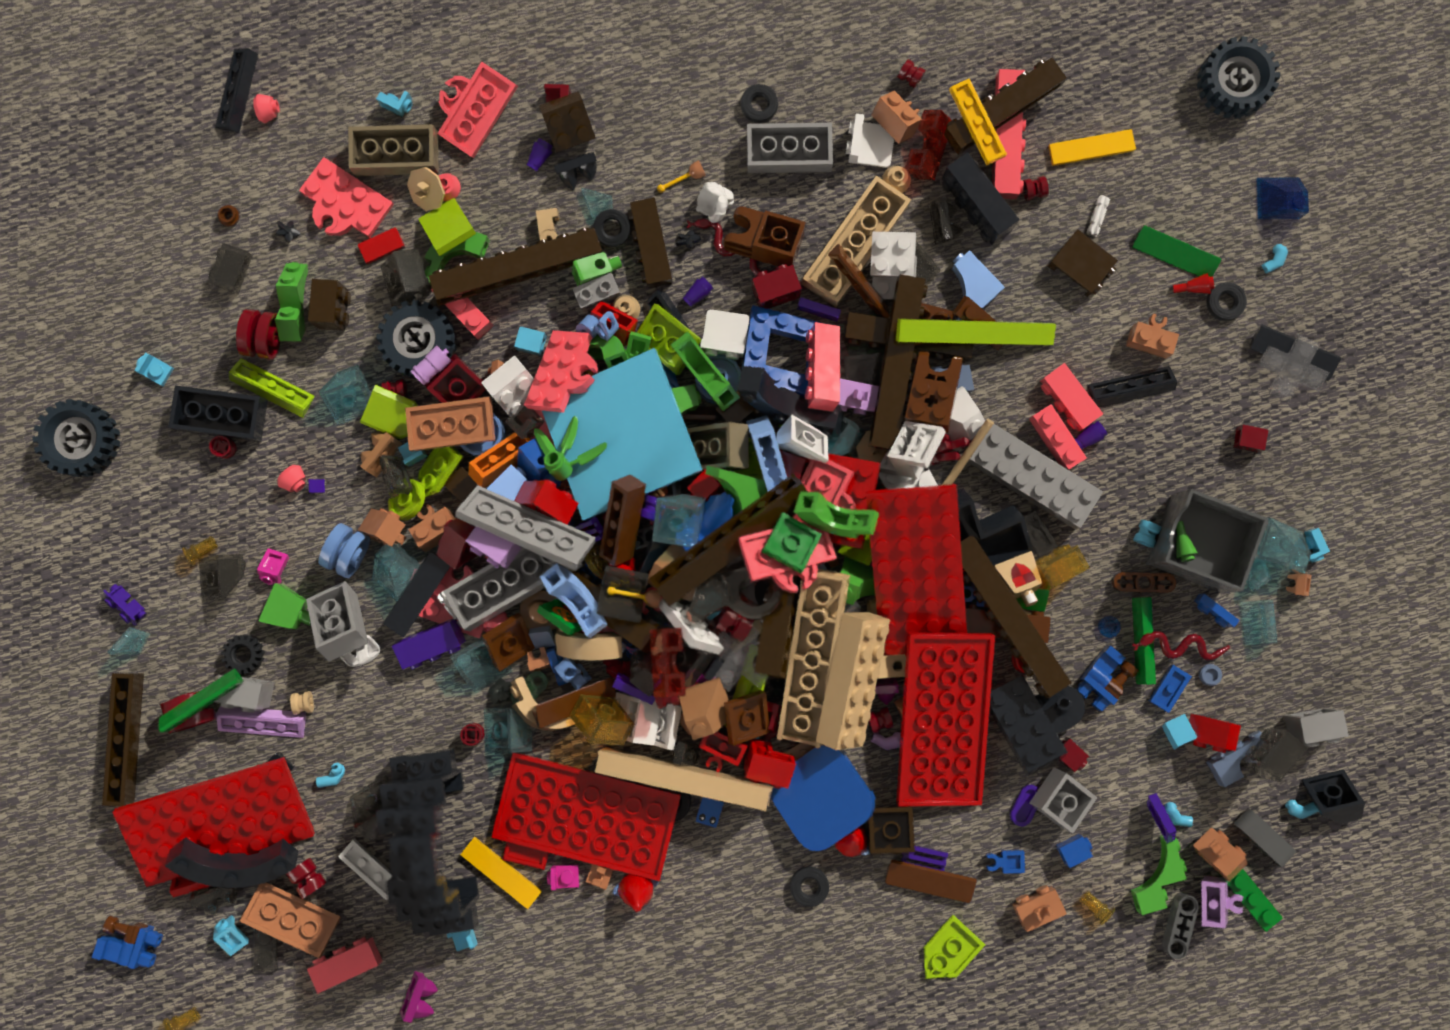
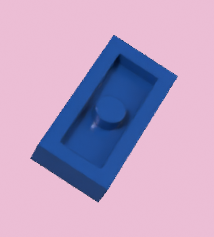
M1198 594L1194 599V602L1198 604L1197 609L1206 615L1209 613L1215 617L1214 621L1223 628H1226V626L1235 627L1240 621L1206 594Z
M1171 664L1148 701L1165 712L1170 713L1192 676Z

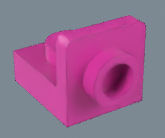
M267 549L257 568L262 582L269 585L282 582L280 576L289 560L288 554Z
M579 864L553 865L550 871L547 872V884L551 885V891L557 888L579 887Z

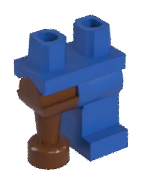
M1107 645L1101 650L1079 678L1081 682L1076 688L1083 698H1087L1092 691L1098 695L1091 703L1098 711H1103L1109 705H1114L1123 694L1122 686L1128 677L1133 678L1139 672L1131 663L1124 661L1126 658L1111 645ZM1118 665H1121L1120 669L1122 671L1113 678L1110 674Z
M110 915L106 919L102 930L103 933L109 935L98 938L92 958L109 960L123 966H128L131 969L139 966L147 968L153 966L156 954L147 952L148 946L158 947L162 941L163 934L154 931V926L143 923L123 924L119 923V918ZM117 932L124 935V939H120L110 935Z

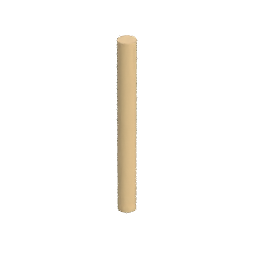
M986 419L942 485L954 483L993 426V421Z

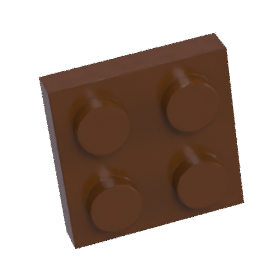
M516 613L482 635L494 666L499 672L526 655L527 652L535 649L523 617L519 613Z
M759 690L724 702L729 744L734 746L770 733L768 729L769 718L766 692Z

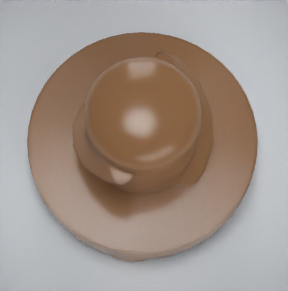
M539 591L522 601L520 615L523 617L528 630L550 626L552 630L556 628L554 624L540 615L537 610L539 605L558 599L557 597L549 594L548 591Z

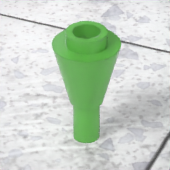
M1179 521L1176 526V559H1181V562L1192 561L1195 559L1194 556L1198 555V552L1188 534H1186L1183 521Z

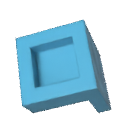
M520 327L514 347L518 351L542 356L547 336L544 332Z
M408 442L398 447L404 458V464L409 467L428 457L425 450L409 451Z
M1185 714L1162 725L1174 750L1197 738Z
M473 930L447 934L448 938H453L457 951L468 947L472 949L478 944Z

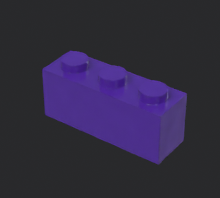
M452 618L399 640L392 645V648L402 670L408 667L412 670L423 665L422 661L429 659L432 662L441 658V654L448 651L449 654L460 650L461 645L466 639L460 626L457 624V620Z

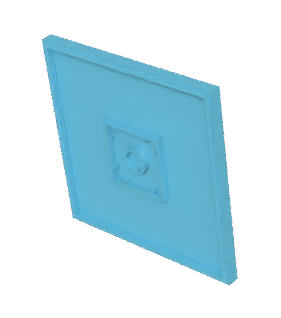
M655 348L593 375L592 377L595 381L587 388L588 392L571 394L564 413L542 411L555 448L559 452L562 450L560 446L571 419L574 416L577 417L578 429L573 446L569 450L566 449L564 453L569 462L577 459L579 455L604 442L607 443L603 453L584 465H579V463L573 465L572 473L567 478L574 499L579 503L577 507L583 521L607 512L611 483L614 480L631 474L646 484L645 495L703 471Z

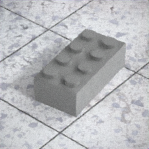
M832 123L747 124V173L832 171Z

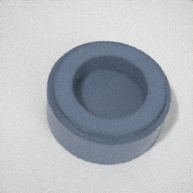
M1206 664L1201 667L1199 678L1203 684L1214 686L1221 681L1222 672L1218 666Z

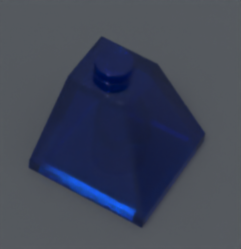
M1299 177L1256 178L1258 219H1301L1309 213L1308 191Z

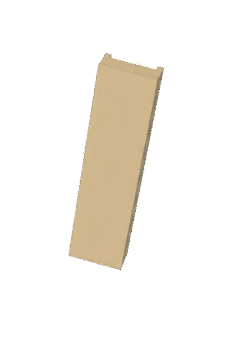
M817 569V577L810 587L803 590V581L801 582L777 739L796 741L820 748L822 744L816 742L842 614L845 611L850 575Z
M609 747L598 750L599 755L595 773L764 811L770 805L774 787L768 783H754L748 778Z

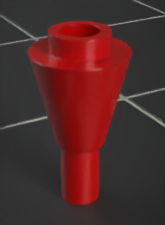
M1208 273L1187 281V283L1173 285V292L1188 291L1211 294V289H1214L1213 276L1209 277Z

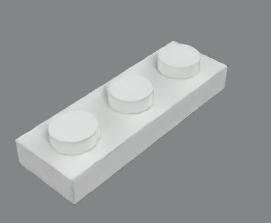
M356 839L352 840L338 857L383 898L388 900L386 881L392 877L391 871Z

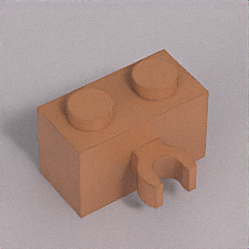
M892 91L879 98L871 116L900 144L914 136L922 119L918 115L919 109L913 110L910 107L911 101L905 102L895 91Z
M1156 314L1150 316L1149 325L1139 321L1131 327L1126 343L1127 347L1165 359L1173 355L1179 334L1161 329L1166 325L1167 317L1162 318L1161 324L1156 323Z
M427 504L428 513L423 515L420 511L417 514L423 521L408 529L418 547L425 552L438 545L443 536L445 524L449 520L456 519L453 513L446 507L435 513L433 507Z
M371 508L358 531L369 536L372 540L388 546H392L394 542L402 545L407 538L400 534L405 526L399 520L400 516L382 508L380 510Z
M1211 827L1193 845L1194 850L1222 877L1230 882L1247 865L1246 853L1237 845L1233 847L1228 843L1229 838L1222 831L1218 830L1216 832Z
M1041 886L1035 890V894L1028 896V894L1021 895L1016 898L1017 902L1012 904L1026 932L1067 914L1056 889L1052 886Z

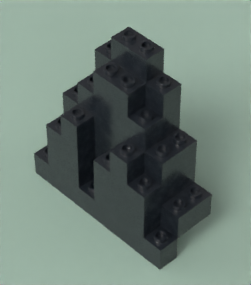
M454 748L391 757L389 760L392 780L380 785L383 808L376 812L379 835L396 833V836L389 839L391 849L389 859L392 877L386 881L388 904H396L398 923L412 922L413 934L429 932L430 936L474 930L479 924L476 901L480 898L477 876L445 881L444 875H437L433 840L438 837L435 812L446 806L445 793L465 789L462 768H457Z

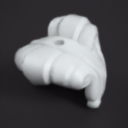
M707 182L703 185L698 195L696 211L708 215L709 221L712 223L719 222L724 218L726 210L731 208L734 203L733 193L716 182Z

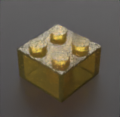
M1062 545L1053 550L1054 555H1044L1035 560L1042 581L1041 587L1044 590L1053 589L1090 568L1078 545Z
M581 694L570 713V717L576 727L579 728L585 740L590 744L624 745L635 726L615 697Z

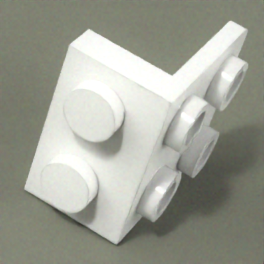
M856 114L854 121L850 120L848 133L852 134V139L847 141L846 154H849L848 163L888 168L891 164L894 139L880 124L863 122L864 115Z
M708 310L700 348L708 356L721 354L726 355L728 359L738 360L739 357L743 358L749 316Z

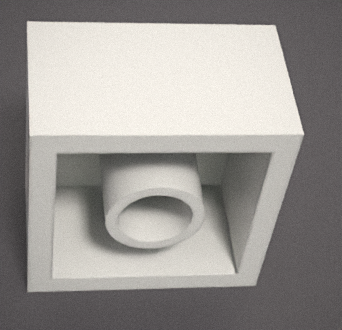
M514 355L481 383L510 418L514 420L527 409L524 403L534 378Z

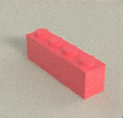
M815 322L811 330H808L806 334V343H809V348L806 352L808 368L805 379L808 380V386L805 392V399H808V408L833 412L840 402V326Z

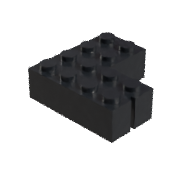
M964 488L957 490L960 541L973 534L993 566L1034 551L1024 516L1014 505L979 520L971 496Z

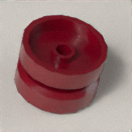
M246 309L242 312L236 330V346L240 355L248 357L258 355L262 359L269 360L276 357L280 346L275 322L277 313L264 312L261 315V312L252 309Z
M197 692L186 693L160 704L163 715ZM204 708L168 733L180 732L216 720L214 708Z

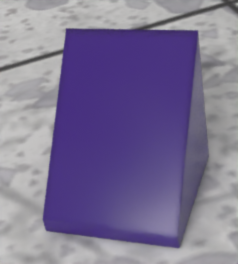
M308 479L309 493H325L324 479Z

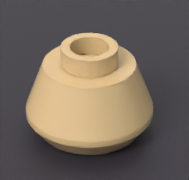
M892 166L884 172L882 180L903 193L910 186L911 176L904 167Z
M622 295L616 298L612 304L613 307L635 319L640 314V305L632 296Z

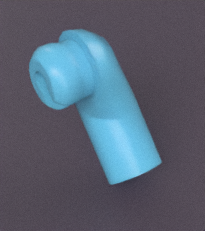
M1277 244L1273 247V253L1275 254L1273 259L1262 264L1266 274L1284 265L1288 255L1286 246Z

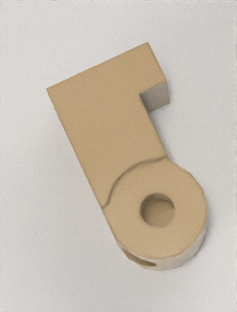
M557 208L536 211L540 240L547 239L550 241L556 239L558 235L555 231L554 221L560 220Z

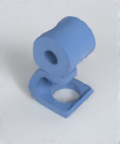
M607 311L600 319L593 315H587L576 326V332L589 333L593 338L598 334L599 337L606 341L619 329L618 322L611 311ZM608 318L611 320L612 324L610 330L607 328L606 321Z
M570 658L563 659L554 667L561 678L567 683L570 682L575 690L580 689L592 679L581 664H576Z

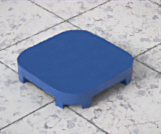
M825 745L812 749L795 761L796 766L789 788H773L771 798L797 840L811 851H822L833 846L873 816L876 797L854 768L844 749L835 750Z

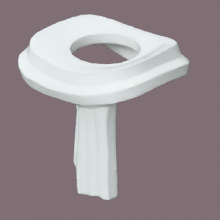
M367 635L368 644L357 648L356 655L349 652L340 656V658L351 667L364 665L379 655L380 646L372 637Z

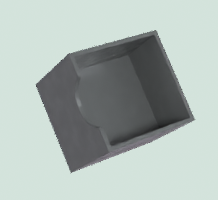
M1193 489L1170 496L1160 524L1162 528L1155 537L1156 543L1154 548H1151L1146 565L1219 593L1242 592L1269 518ZM1179 521H1183L1186 534H1188L1198 552V555L1194 556L1195 559L1192 561L1181 562V559H1176V526Z

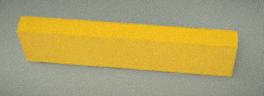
M970 79L951 86L949 91L986 166L1006 157L1007 153Z
M1132 129L1053 143L1048 146L1052 166L1136 150Z
M476 837L470 841L460 854L527 909L542 892V890L510 864L502 860L500 856Z

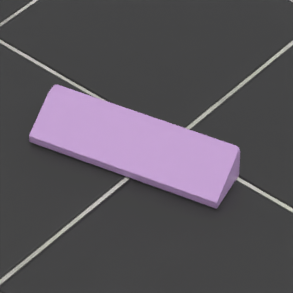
M220 707L216 713L218 731L304 738L306 712L294 715L292 711L262 709V712L255 711V713L241 711L242 707H234V709ZM242 726H243V727H255V728H257V729H254V728H242Z

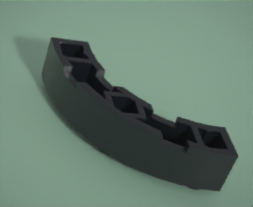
M743 366L737 390L744 401L764 415L772 418L777 424H784L791 415H794L826 434L828 439L832 437L839 438L844 416L841 405H837L833 412L808 408V402L801 400L799 394L787 388L780 387L779 389L775 386V380L769 376L765 368Z
M185 837L170 849L165 867L188 880L208 886L224 888L249 887L272 881L293 870L296 867L299 851L286 840L281 839L277 843L261 849L256 854L224 853L219 855L210 853V849L202 847Z

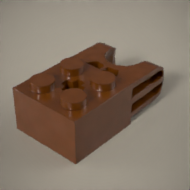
M743 206L735 209L733 214L735 223L744 227L747 232L727 234L723 241V246L727 251L775 266L787 264V266L794 265L804 237L806 222L766 210L761 212Z
M919 351L905 421L943 427L946 433L949 432L962 369V357H953L949 368L942 372H936L929 366V352ZM928 403H934L932 407H928Z

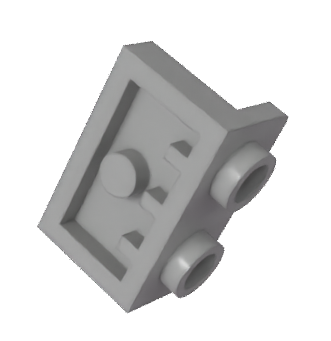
M612 273L573 288L581 310L599 303L601 300L604 301L620 294Z

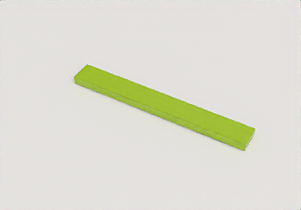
M898 319L896 341L1054 345L1056 324Z

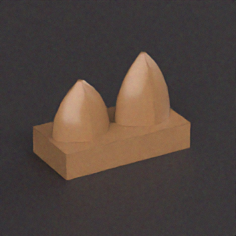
M387 432L371 433L374 445L373 450L361 452L362 464L360 467L375 477H378L397 452L398 447L402 445L400 441Z

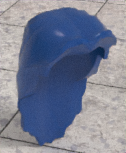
M723 492L721 495L710 496L707 502L695 510L689 519L678 527L675 538L676 542L687 551L733 517L732 506L734 499L732 495Z

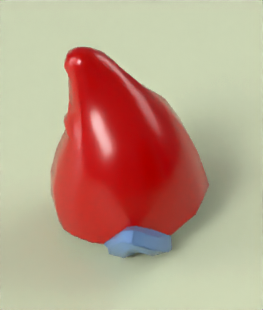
M863 825L834 844L835 848L847 857L867 856L870 854L868 834Z
M628 874L615 886L613 894L620 896L623 902L635 912H640L643 906L649 904L653 896V888L659 882Z

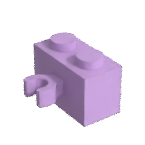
M840 379V402L838 405H841L842 411H847V408L854 409L853 413L859 415H866V412H875L879 386Z
M475 527L466 540L472 546L469 550L479 557L484 554L488 557L486 561L496 568L500 565L507 569L521 550L519 545L479 527Z
M1204 876L1202 880V926L1225 928L1228 922V909L1234 913L1243 912L1242 907L1234 905V901H1242L1243 896L1233 895L1231 898L1228 897V881L1223 877Z

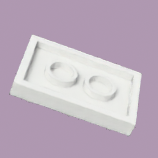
M661 599L658 607L690 647L718 655L721 653L724 647L718 641L719 637L708 629V624L699 618L693 606L675 602L669 607L666 601ZM690 612L693 622L688 620L686 613Z

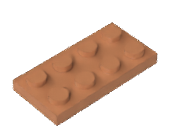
M490 397L405 408L408 445L411 452L495 441L492 399Z
M266 882L259 884L240 922L317 958H321L341 917Z

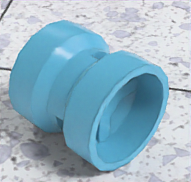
M1141 520L1139 532L1135 534L1133 541L1154 548L1156 543L1155 537L1160 533L1162 527L1153 522Z

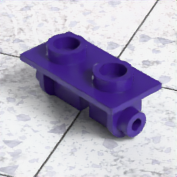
M113 585L110 588V593L106 590L103 591L106 597L104 599L105 603L111 609L116 607L121 612L119 616L127 624L131 622L136 626V619L139 618L141 620L146 616L145 608L135 599L128 604L126 603L131 598V595L121 585Z

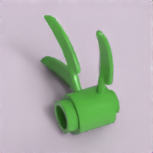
M576 416L570 421L560 446L562 448L561 452L556 451L551 441L540 429H534L536 440L545 455L544 466L553 478L558 481L565 480L571 475L573 465L577 463L584 465L603 453L607 447V443L604 442L569 462L564 453L566 449L572 448L577 434L578 419Z

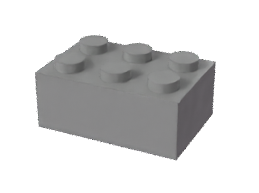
M346 581L306 599L316 649L329 662L368 644L358 596Z

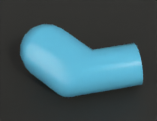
M334 763L328 776L316 778L317 787L322 788L339 784L345 774L344 766L340 763Z
M1289 800L1285 804L1288 813L1300 819L1319 812L1314 802L1302 806L1297 804L1296 800Z
M1173 802L1165 804L1164 808L1173 825L1192 827V816L1181 815L1178 809H1176L1177 805Z

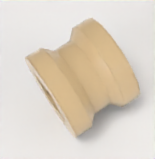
M311 691L304 692L301 695L298 693L291 694L290 704L294 715L300 714L303 711L307 713L314 711Z

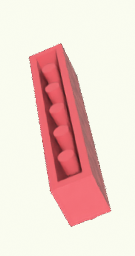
M999 69L996 75L995 95L999 93V89L1005 84L1010 83L1011 85L1016 82V78L1025 70ZM1023 112L995 130L1007 153L1006 157L992 163V184L1003 199H1017L1024 188V181L1020 180L1025 164L1024 160H1021V153L1025 150V139H1022V132H1025L1026 119H1023Z

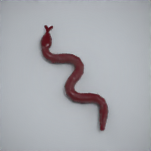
M698 219L694 223L687 221L689 224L687 228L691 226L702 229L713 227L715 229L714 247L717 253L722 256L734 255V253L727 251L722 245L723 230L718 222L712 223L708 219ZM750 258L749 265L753 274L756 275L763 272L757 267L758 260Z
M1160 631L1146 633L1138 644H1132L1136 651L1139 646L1150 645L1155 638H1158L1162 653L1171 659L1182 656L1192 642L1197 644L1198 652L1201 658L1205 660L1217 659L1230 649V646L1227 645L1209 654L1207 653L1206 643L1202 636L1191 634L1187 635L1175 650H1171L1166 635Z

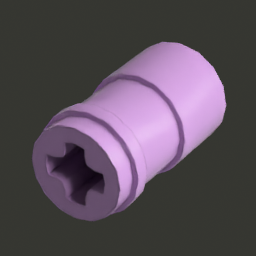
M436 345L410 372L423 385L429 383L438 372H441L452 362L447 356L449 351L446 348L442 351Z

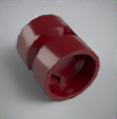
M727 602L720 611L714 627L724 633L730 632L731 637L742 642L749 634L754 624L755 616L745 611L740 613L738 607Z
M311 857L286 874L290 882L297 885L296 891L302 900L327 883L321 873H316L317 866Z

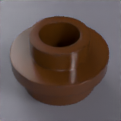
M226 205L219 209L218 220L224 226H234L239 221L240 214L234 206ZM232 213L231 219H226V215Z

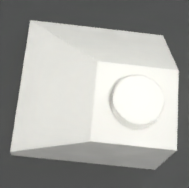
M963 386L957 389L949 432L946 433L950 435V442L962 437H966L969 440L973 439L985 422L982 413Z
M791 415L777 431V444L783 451L823 463L828 461L827 435L813 426Z

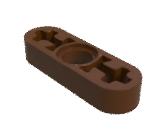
M1120 572L1113 576L1112 586L1120 592L1169 593L1175 589L1176 579L1168 573ZM1124 576V580H1133V584H1125L1121 588V584H1118L1117 580ZM1142 576L1149 580V586L1146 589H1142L1138 584V580ZM1165 577L1171 583L1166 589L1164 585H1155V581H1163Z

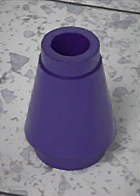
M538 138L537 142L534 141L526 165L538 171L553 153L551 152L553 146Z
M702 276L700 279L697 278L683 299L692 307L712 294L711 291L714 288Z
M1096 421L1089 424L1077 436L1075 441L1082 450L1104 440L1108 433L1102 424Z

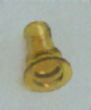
M209 536V538L196 545H190L188 550L186 547H182V551L187 561L194 566L196 565L194 560L202 559L203 555L219 546L216 544L213 536Z
M1089 890L1079 900L1094 913L1096 918L1099 917L1101 919L1100 925L1109 921L1115 912L1114 907L1108 909V905L1100 902Z
M193 1007L179 1016H173L171 1020L165 1018L163 1020L165 1030H183L188 1025L197 1020L199 1021L201 1016L197 1008Z

